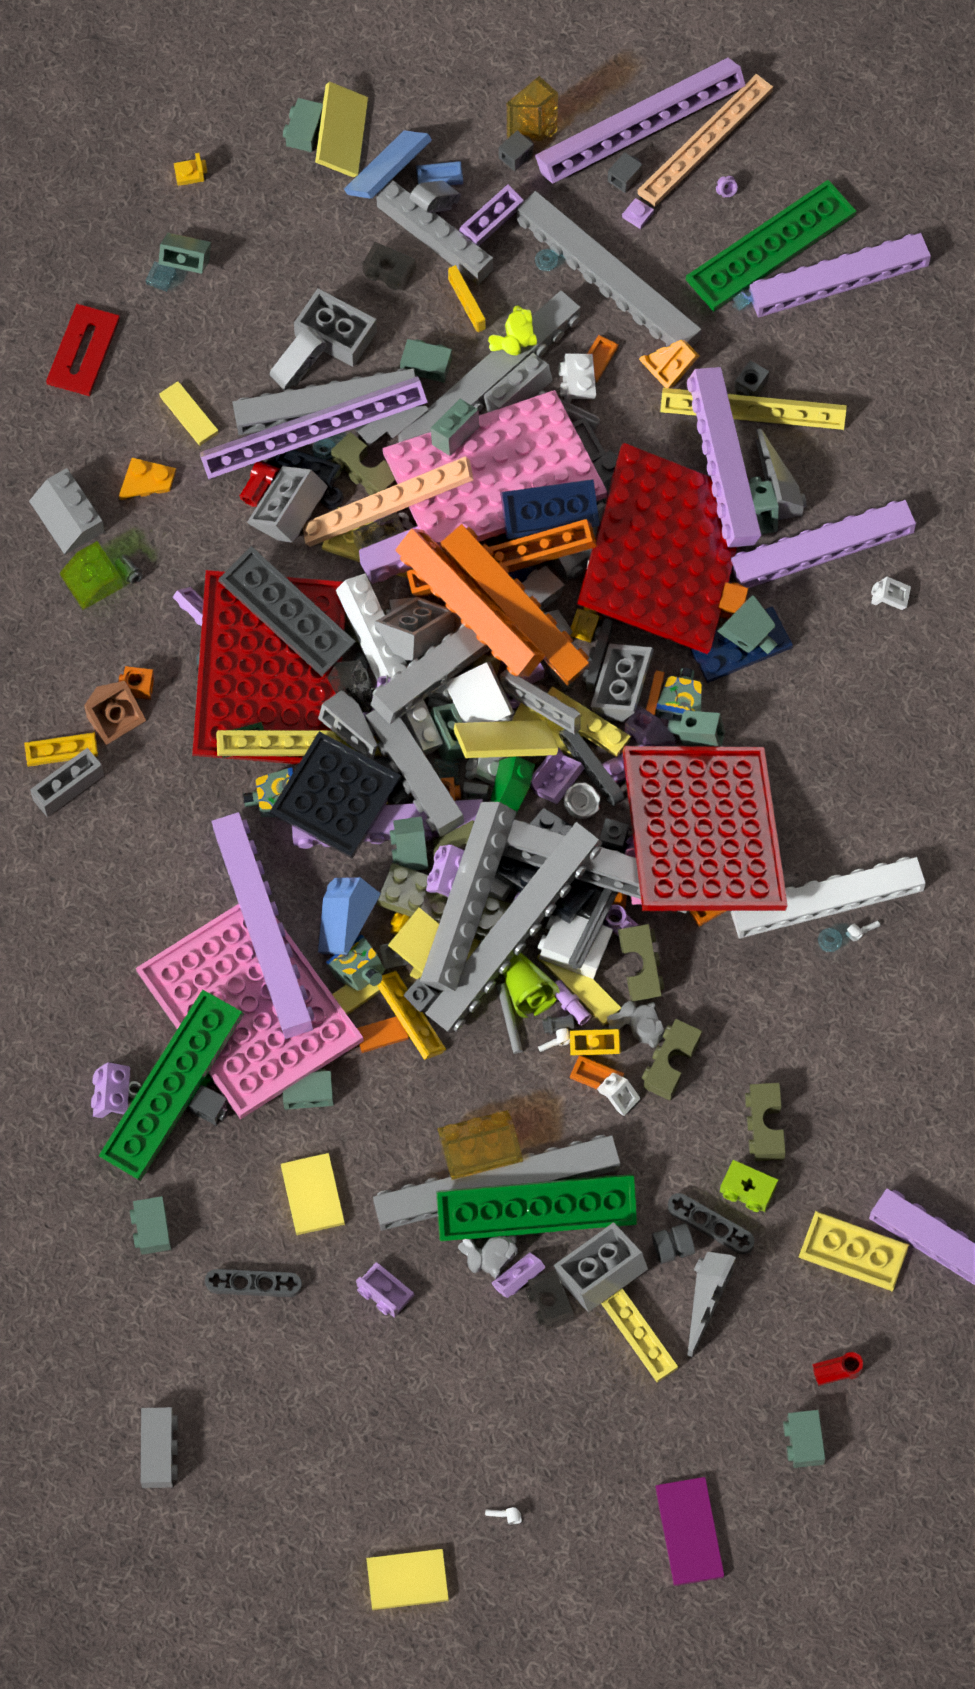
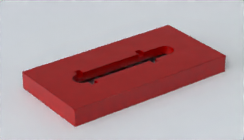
M76 303L46 379V384L90 396L118 326L120 316ZM94 325L96 328L81 363L80 370L77 374H71L70 370L87 327Z

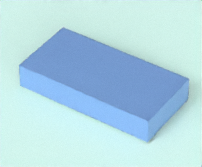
M461 161L416 166L418 184L441 180L449 185L463 184Z

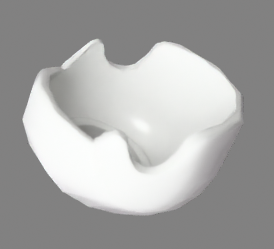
M575 783L567 789L564 796V806L573 817L587 819L600 809V796L593 786L587 783Z

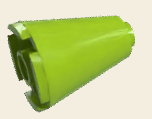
M522 953L519 955L515 954L509 961L511 963L510 967L503 974L514 1008L518 1015L523 1018H528L526 1014L534 1012V1016H537L548 1010L556 1002L555 995L556 993L559 994L560 990L557 984Z

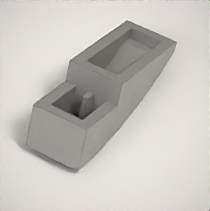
M422 404L356 427L355 430L367 445H371L384 433L394 438L429 409Z

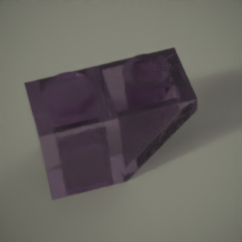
M638 706L635 713L625 723V733L630 735L631 739L640 745L675 746L677 743V739L661 720L641 706Z

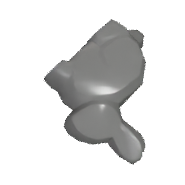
M628 1001L621 1007L619 1013L607 1016L609 1029H620L625 1024H629L634 1038L641 1043L649 1044L652 1048L658 1046L659 1041L663 1039L662 1033L664 1032L662 1023L659 1021L654 1009V1002L636 1007L633 1001Z
M516 1235L491 1238L482 1249L478 1248L472 1239H463L458 1246V1249L467 1255L468 1267L473 1273H478L482 1269L486 1273L491 1274L495 1279L501 1275L500 1272L518 1254V1248L515 1245L517 1242Z

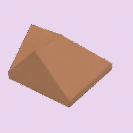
M125 681L96 687L84 705L88 720L106 745L146 721Z

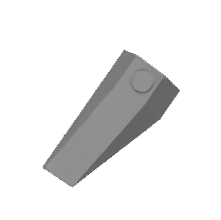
M757 429L755 440L765 481L771 482L779 506L778 520L802 516L803 508L807 506L805 495L800 493L798 484L762 429Z
M707 1252L705 1258L700 1257L694 1271L697 1272L687 1354L691 1358L734 1271L736 1257L732 1255Z

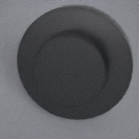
M328 487L323 494L321 503L327 509H337L342 505L344 496L340 489Z

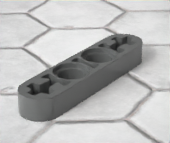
M562 729L559 732L562 742L576 761L582 763L585 768L584 771L605 799L613 806L623 800L622 790L577 732L574 735L566 729Z
M676 1193L669 1198L668 1211L672 1216L736 1253L748 1254L752 1251L755 1242L753 1235L749 1231L684 1194ZM683 1201V1207L688 1210L690 1206H693L694 1208L690 1211L689 1217L685 1216L687 1214L686 1210L679 1208L678 1211L675 1210L673 1202ZM703 1212L707 1216V1221L703 1224L696 1223L693 1219L694 1214ZM719 1224L726 1225L729 1232L725 1236H718L715 1233V1227ZM733 1230L737 1231L735 1237L738 1239L748 1238L747 1243L749 1246L739 1247V1241L734 1238L732 1242H729L728 1240L731 1238Z
M214 1269L209 1271L205 1277L207 1289L215 1294L295 1297L302 1289L300 1277L295 1273ZM215 1276H219L221 1281H227V1276H231V1288H227V1283H219L218 1287H213V1283L209 1281L214 1280ZM245 1277L248 1280V1285L243 1289L236 1288L234 1285L236 1278ZM263 1278H269L273 1281V1286L269 1290H262L259 1287V1282ZM276 1278H281L280 1283L287 1284L289 1279H293L294 1284L298 1285L294 1286L291 1291L288 1290L287 1286L280 1285V1291H276Z

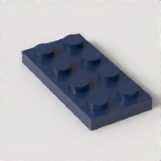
M594 479L500 492L506 539L530 536L585 519L592 524V527L600 526Z
M773 606L764 609L775 623V627L768 635L777 645L770 653L767 654L758 645L748 653L718 632L720 628L715 631L711 650L708 654L690 648L707 683L793 648V644Z

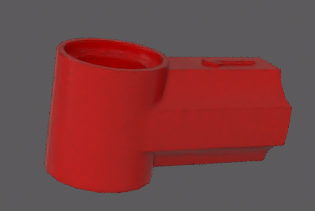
M264 461L256 462L251 470L249 481L239 495L240 499L252 507H257L280 469Z
M848 1352L842 1357L812 1364L818 1386L859 1377L863 1370L861 1356L855 1352ZM855 1361L859 1367L854 1371L846 1369L845 1363Z

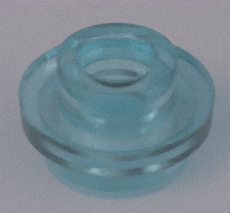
M541 250L535 256L536 266L543 271L554 269L558 263L557 255L552 250ZM544 257H549L550 260H549V261H544L543 258H544Z
M742 291L733 298L735 303L731 306L733 308L736 307L740 311L753 301L750 296L751 293L745 294Z
M328 438L316 441L313 445L314 456L323 460L331 459V450L335 447L334 442ZM323 447L329 449L327 452L320 451V449Z
M827 928L820 932L818 944L822 950L834 952L840 948L842 936L837 930ZM831 936L834 938V941L828 942L826 937Z

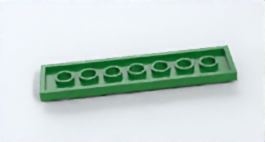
M827 180L686 275V281L710 309L715 312L750 288V284L765 278L856 216V210L834 185Z
M202 989L100 1152L99 1157L141 1181L245 1014Z
M633 1174L436 1191L440 1241L604 1228L613 1222L617 1226L637 1225Z

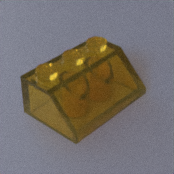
M538 76L507 102V138L518 130L522 135H527L532 141H542L545 137H551L557 131L558 92Z
M509 1110L437 1128L442 1154L451 1180L523 1162Z

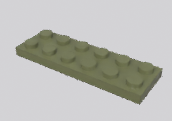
M392 863L377 900V905L410 917L418 908H421L437 923H440L448 897L437 892L430 893L426 891L428 875ZM488 896L474 939L483 941L510 907L511 903Z

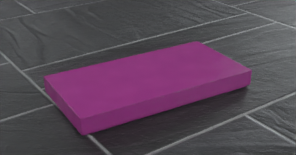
M701 1477L655 1485L673 1585L679 1586L724 1578L706 1478Z

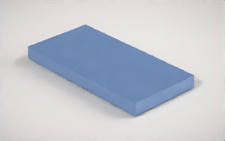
M404 130L344 188L345 192L351 196L372 199L431 142V137L428 133Z

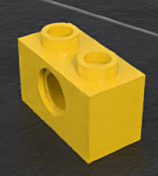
M620 1029L570 1031V1055L621 1053Z

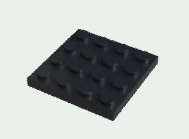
M319 731L271 808L270 813L353 859L402 778L401 775Z
M545 808L530 823V825L549 829L564 836L573 827ZM502 855L495 878L521 893L540 867ZM574 879L570 884L571 889L568 894L563 898L560 896L556 901V908L553 914L570 924L601 886Z

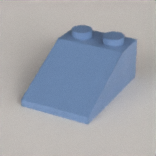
M361 877L334 878L328 884L327 892L323 898L318 946L319 953L342 955L349 953L381 894Z

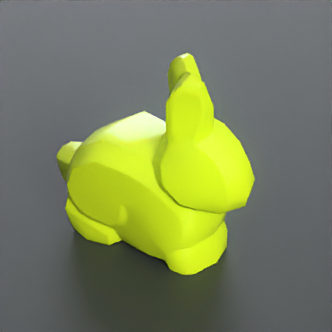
M519 305L515 306L513 313L509 315L505 324L506 336L491 335L488 339L491 351L504 350L507 354L515 356L521 353V347L537 345L536 335L533 332L531 310L522 309Z

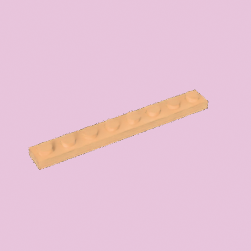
M755 74L745 84L746 86L742 87L638 189V195L655 207L773 92V86Z
M465 456L305 522L303 526L305 543L309 547L473 481L470 460Z

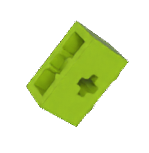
M733 1160L721 1184L720 1192L729 1201L736 1202L739 1200L754 1212H759V1210L765 1212L776 1190L778 1179ZM751 1185L752 1189H749L748 1192L744 1190V1187Z

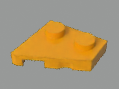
M679 340L672 343L671 346L658 349L657 352L641 356L639 360L665 388L672 389L698 359L699 355L685 340Z
M131 458L119 494V500H127L128 497L139 495L143 497L149 496L152 493L170 492L176 468Z

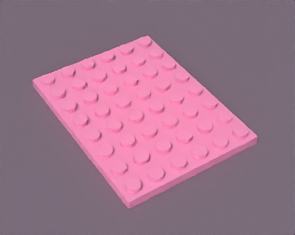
M555 390L479 415V428L451 456L432 445L431 432L383 448V455L397 484L465 456L470 460L473 481L409 506L419 529L424 530L440 547V542L461 524L465 528L471 527L478 536L476 538L478 542L505 533L500 492L594 479L596 501L607 498V490Z
M237 904L136 968V971L177 1029L202 989L245 1014L208 1072L238 1117L242 1119L283 1093L287 1088L321 1069L364 1040L286 930V936L282 938L284 944H290L293 953L290 961L292 965L296 964L301 978L297 979L299 986L304 985L308 997L304 1002L306 1008L311 1006L315 1020L311 1021L312 1031L285 1039L240 906Z

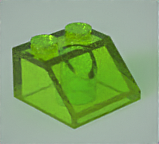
M98 541L78 551L59 573L82 610L123 588L120 574Z

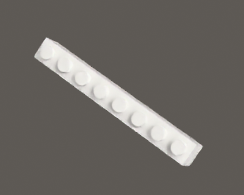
M366 573L345 580L336 589V592L376 679L380 676H387V683L389 677L392 678L399 671L404 672L408 669V665L403 657L393 654L375 626V621L385 615ZM424 700L400 717L424 755L433 753L443 744Z
M904 857L897 860L896 863L888 865L887 863L877 864L873 869L865 871L864 869H857L849 875H834L822 882L810 881L803 887L785 888L788 904L786 911H731V915L740 939L924 891L925 880L917 857L912 859Z

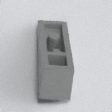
M341 690L322 704L318 719L358 753L373 760L377 744L362 710L352 697Z

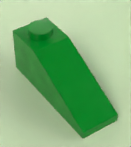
M518 756L500 760L490 802H500L516 811L517 814L530 787L535 764Z

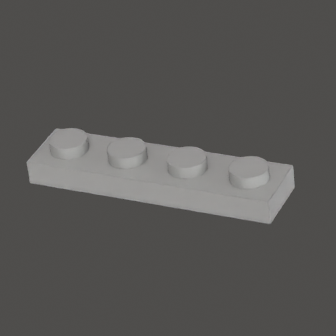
M507 669L500 674L501 686L506 694L574 735L581 729L580 713L575 708L565 705L555 696H550L538 686L524 680L521 676L516 677L512 675Z

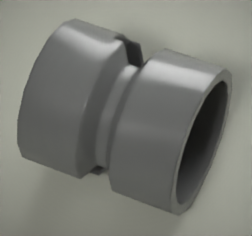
M686 1223L672 1227L671 1232L664 1229L652 1233L653 1244L661 1264L674 1261L677 1255L684 1258L695 1254L692 1237Z

